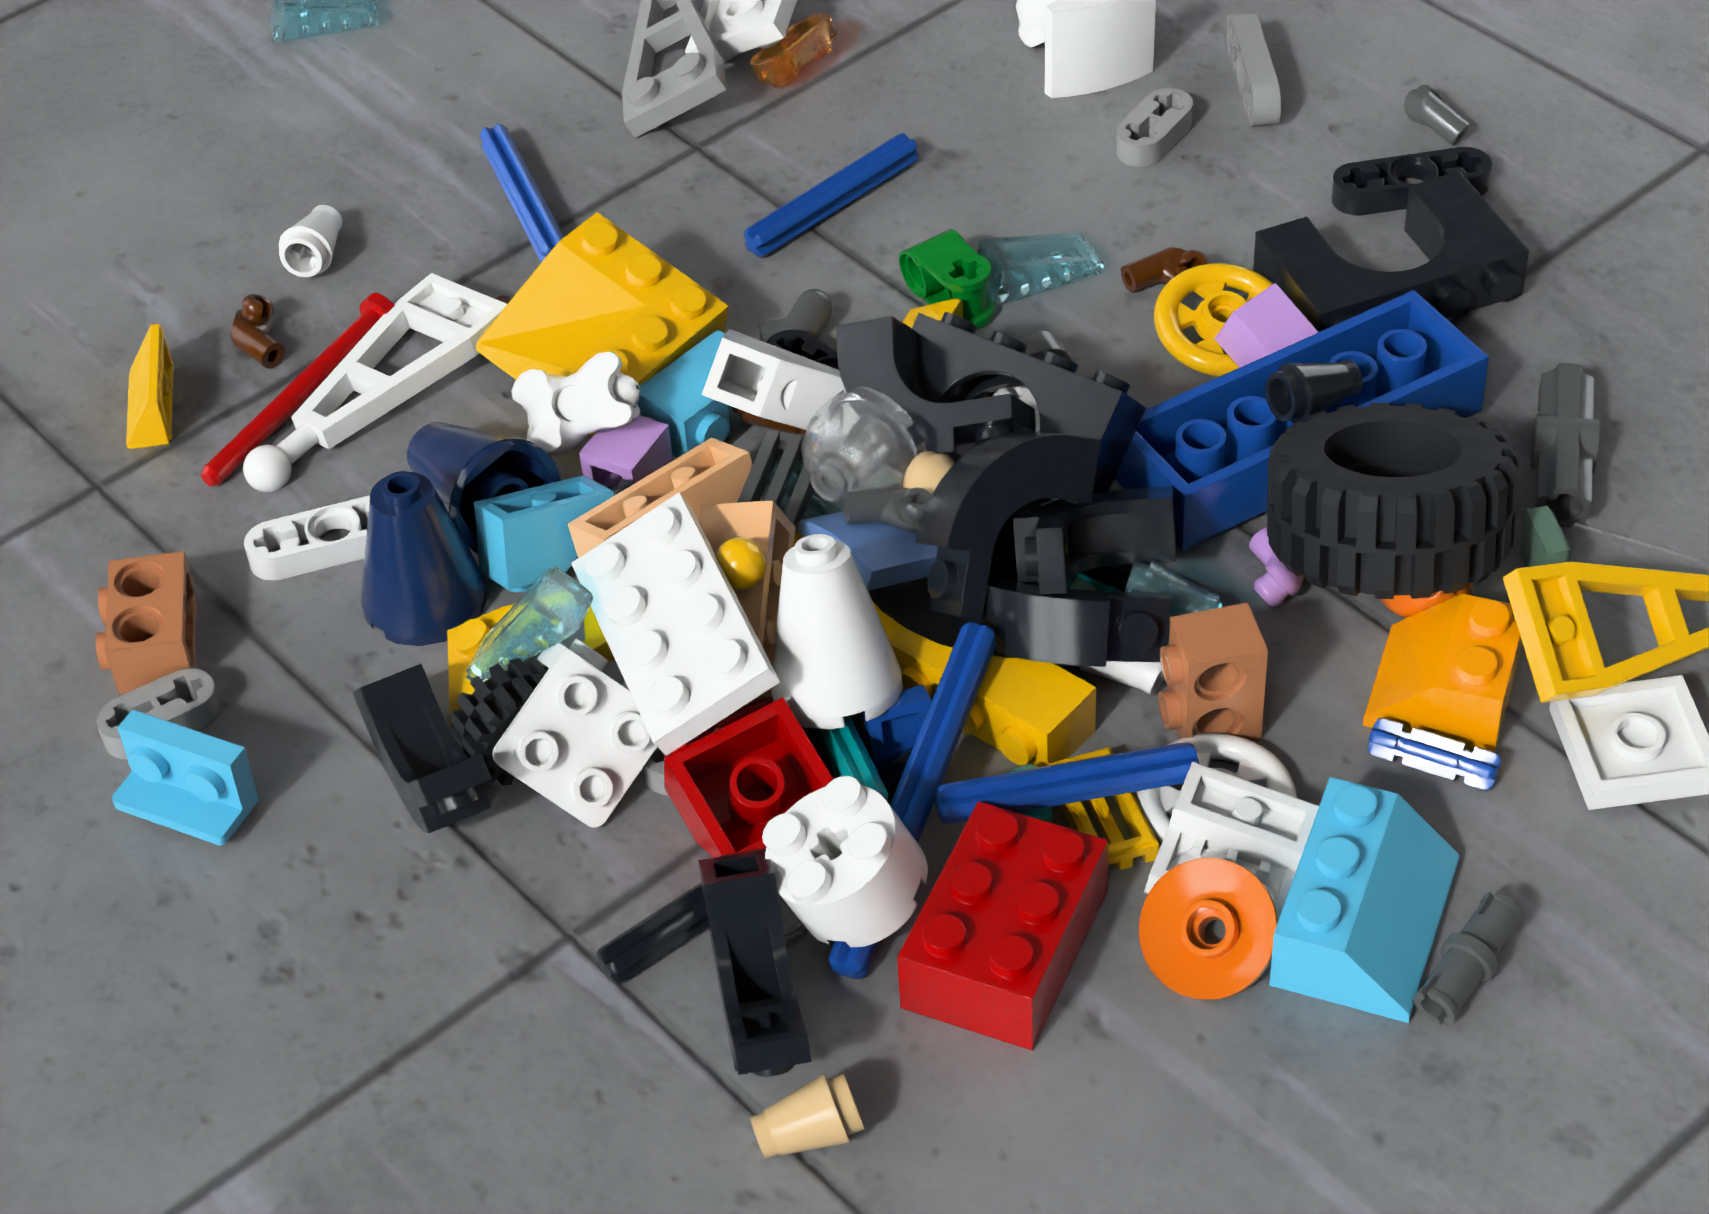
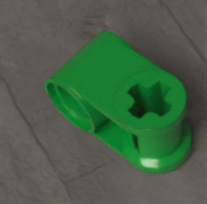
M948 229L899 254L900 271L904 281L915 296L922 298L929 305L951 299H961L963 301V319L978 326L977 329L985 327L993 320L995 316L994 302L987 292V284L991 279V264L969 246L957 231Z

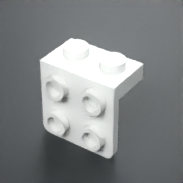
M551 638L537 658L538 661L549 669L495 745L492 752L493 760L498 766L587 826L599 827L606 822L657 746L652 741L626 682L624 681L620 685L601 672L609 660L577 638L569 649Z

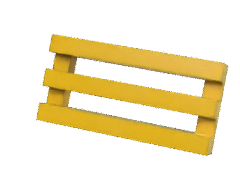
M1110 747L1049 763L1047 766L1113 755ZM1133 792L1113 795L1133 838L1124 840L1104 797L1086 800L1104 838L1108 840V865L1117 863L1120 870L1133 867V858L1139 856L1143 857L1145 863L1155 861L1159 851V843ZM1081 801L1060 805L1071 829L1098 837Z

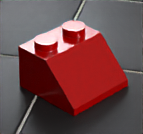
M783 697L664 757V788L696 843L712 858L766 849L762 836L768 822L775 816L786 813L803 797L826 787L833 780V777Z

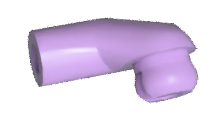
M1267 527L1258 531L1252 537L1249 548L1265 565L1267 572L1255 581L1254 590L1271 607H1277L1283 603L1285 597L1289 594L1294 596L1300 590L1305 575L1297 577L1285 567L1283 562L1279 561L1269 545Z

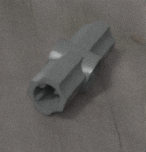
M1559 363L1555 369L1541 375L1537 406L1539 414H1536L1532 438L1531 469H1537L1535 508L1548 506L1560 527L1571 528L1575 522L1590 516L1593 502L1592 484L1594 479L1592 474L1595 472L1597 463L1600 420L1593 419L1594 377L1587 375L1582 370L1581 365Z

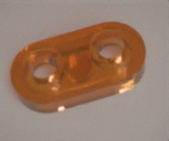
M817 13L799 20L787 28L784 39L770 48L761 49L750 59V65L758 82L762 84L771 83L772 87L787 85L801 75L799 69L808 61L818 59L830 52L833 48L831 42L836 39L838 32L829 13Z

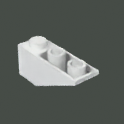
M731 329L722 337L702 392L703 396L765 419L854 444H860L868 424L858 414L846 394L839 370Z

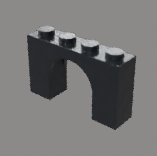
M1458 171L1409 186L1404 230L1430 260L1419 267L1404 271L1384 272L1354 265L1342 258L1332 248L1306 216L1256 231L1253 271L1266 277L1273 284L1276 283L1318 332H1321L1413 290L1446 319L1523 295L1529 250L1464 175Z
M944 312L941 321L918 313L912 329L918 332L921 383L932 402H960L983 398L989 393L1003 388H1028L1039 410V432L1079 435L1101 439L1093 493L1110 490L1146 409L1142 404L1127 395L1130 384L1096 370L1093 379L1076 374L1078 364L1045 350L1041 360L1024 354L1028 347L1026 344L997 331H994L990 340L975 335L978 326L954 314ZM869 425L859 444V447L903 469L916 456L884 438ZM1055 498L1039 499L1040 504L1057 500Z

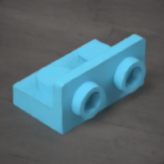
M133 709L117 727L128 764L132 771L112 795V800L117 810L222 846L229 841L260 800L245 747Z

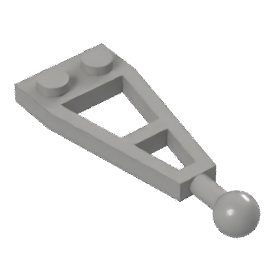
M641 0L622 90L624 124L635 138L727 90L724 60L694 0ZM677 4L679 11L662 20L663 11ZM691 35L699 52L684 55L674 66L651 77L655 53Z

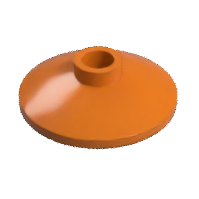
M1219 858L1193 859L1179 864L1165 873L1148 893L1139 919V941L1149 968L1168 988L1186 997L1199 1000L1224 999L1247 989L1257 981L1268 967L1272 959L1273 936L1278 923V916L1275 904L1267 888L1249 870L1236 863ZM1221 919L1226 928L1225 936L1219 943L1211 945L1206 941L1205 928L1212 920Z

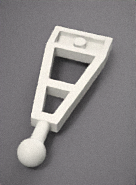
M433 273L429 274L394 303L395 306L375 323L292 415L291 418L296 428L295 431L276 446L261 445L249 452L243 464L246 481L251 487L261 492L279 490L290 479L291 464L316 443L331 449L477 356L479 352L476 351V342L507 304ZM409 328L443 342L391 376L373 369ZM353 391L361 394L336 410Z

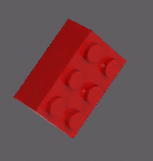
M978 801L897 956L900 1008L1033 1051L1107 894L1108 840Z

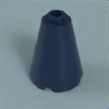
M433 422L423 426L412 437L407 450V462L411 471L426 476L432 482L468 548L478 554L474 502L561 481L556 462L538 445L524 439L449 423Z
M394 472L378 481L370 493L361 604L365 620L371 628L375 625L384 631L385 638L396 644L424 646L445 642L448 640L447 630L459 626L470 617L475 619L481 616L487 599L485 579L432 482L426 476L416 472Z

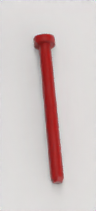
M371 293L361 302L359 307L361 316L203 467L202 480L209 486H216L227 479L245 461L249 452L266 441L311 396L375 323L395 306L392 301L382 294Z

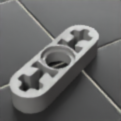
M1256 12L1228 14L1226 25L1228 53L1250 126L1279 124L1281 117L1280 88Z

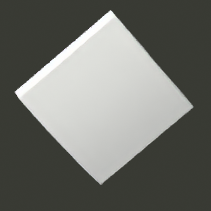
M1057 0L1045 6L1044 93L1050 98L1084 95L1120 86L1153 72L1156 0Z
M1192 762L1174 806L1164 839L1150 871L1144 893L1148 894L1154 884L1165 873L1179 864L1199 858H1219L1246 868L1263 883L1272 897L1279 920L1319 806Z

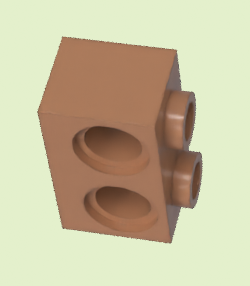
M179 551L110 560L108 565V586L98 589L99 612L106 628L105 632L96 633L95 642L100 669L111 670L118 694L130 692L172 672L185 668H196L197 593L185 552Z
M1248 602L1170 617L1169 645L1160 648V661L1164 679L1167 683V690L1159 692L1158 703L1165 729L1167 731L1175 729L1179 739L1191 738L1197 734L1221 733L1239 736L1250 741L1261 740L1268 648Z

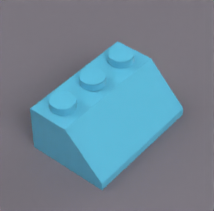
M1334 777L1329 778L1274 931L1269 986L1409 1023L1415 1005L1413 1001L1414 995L1421 986L1459 864L1460 855L1399 794Z

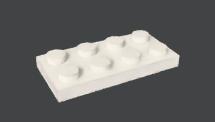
M677 493L571 563L652 741L666 756L780 683L696 515L680 493Z

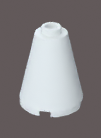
M813 534L798 540L795 546L785 553L782 566L773 669L780 683L770 690L773 702L783 697L799 724L805 728L845 727L844 716L865 711L866 721L871 720L896 704L903 690L900 665L852 553L845 543L834 540L833 537L825 534Z

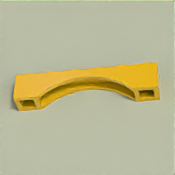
M799 531L794 539L793 547L798 540L803 538ZM873 602L900 665L903 690L924 685L932 701L953 648L938 644L908 630L882 612ZM992 656L962 733L974 735L1001 751L1014 764L1020 766L1026 764H1034L1037 767L1047 766L1049 763L1069 758L1096 731V687L1054 663Z

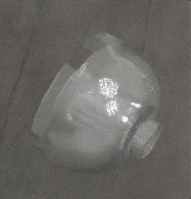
M856 387L850 393H844V390H842L822 405L811 418L801 444L802 461L815 492L830 504L842 509L844 492L904 488L907 476L920 453L927 451L924 441L916 447L913 438L907 431L914 424L907 412L887 395L869 387Z

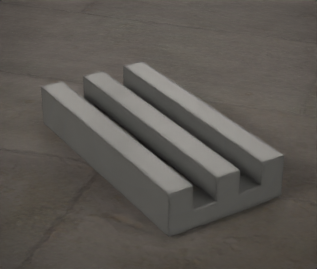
M767 430L737 503L760 501L776 460L781 458L764 498V501L773 500L779 507L796 462L804 461V466L784 513L795 526V539L799 522L804 517L828 456L827 438L815 437L812 445L804 444V438L801 434L791 433L788 441L780 440V431Z

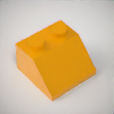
M1462 593L1392 624L1364 714L1363 726L1373 728L1378 718L1385 717L1404 723V731L1412 732L1413 727H1417L1466 742L1467 749L1474 750V747L1478 746L1495 751L1522 645V639L1511 603Z

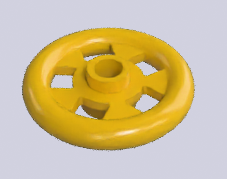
M1212 263L1187 269L1173 277L1161 290L1156 300L1154 324L1158 338L1175 359L1197 372L1220 377L1238 369L1239 367L1228 354H1224L1222 347L1214 338L1236 309L1273 283L1251 269L1233 264ZM1225 287H1230L1249 295L1245 300L1237 293L1223 290ZM1192 292L1205 299L1198 305L1196 310H1192L1181 303ZM1194 326L1199 336L1204 340L1194 344L1184 335L1182 330Z

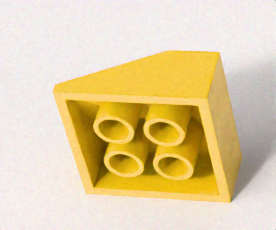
M596 212L555 245L476 342V351L515 380H517L522 372L529 369L544 370L547 374L567 377L576 373L597 353L613 351L622 360V367L619 372L632 377L640 386L716 330L725 334L729 306Z

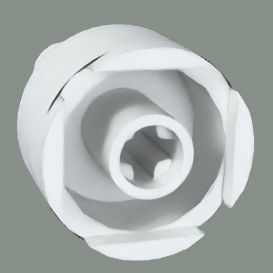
M842 776L833 779L826 787L816 790L796 802L786 813L772 818L764 828L762 839L766 846L765 859H771L775 871L778 894L817 940L830 944L828 940L845 941L849 947L868 946L883 940L897 931L906 923L918 904L913 898L921 879L926 884L928 874L927 861L923 850L886 799L877 791L861 785L856 778Z

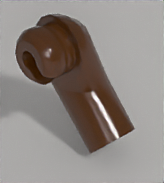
M1169 247L1122 266L1121 277L1125 287L1133 293L1155 283L1166 285L1179 273L1192 267L1209 264V261L1200 251H1187L1181 248Z
M250 294L243 299L242 309L236 312L231 328V340L238 349L263 367L272 369L280 364L285 354L284 346L269 336L273 323L270 318L274 309L271 300L262 295Z

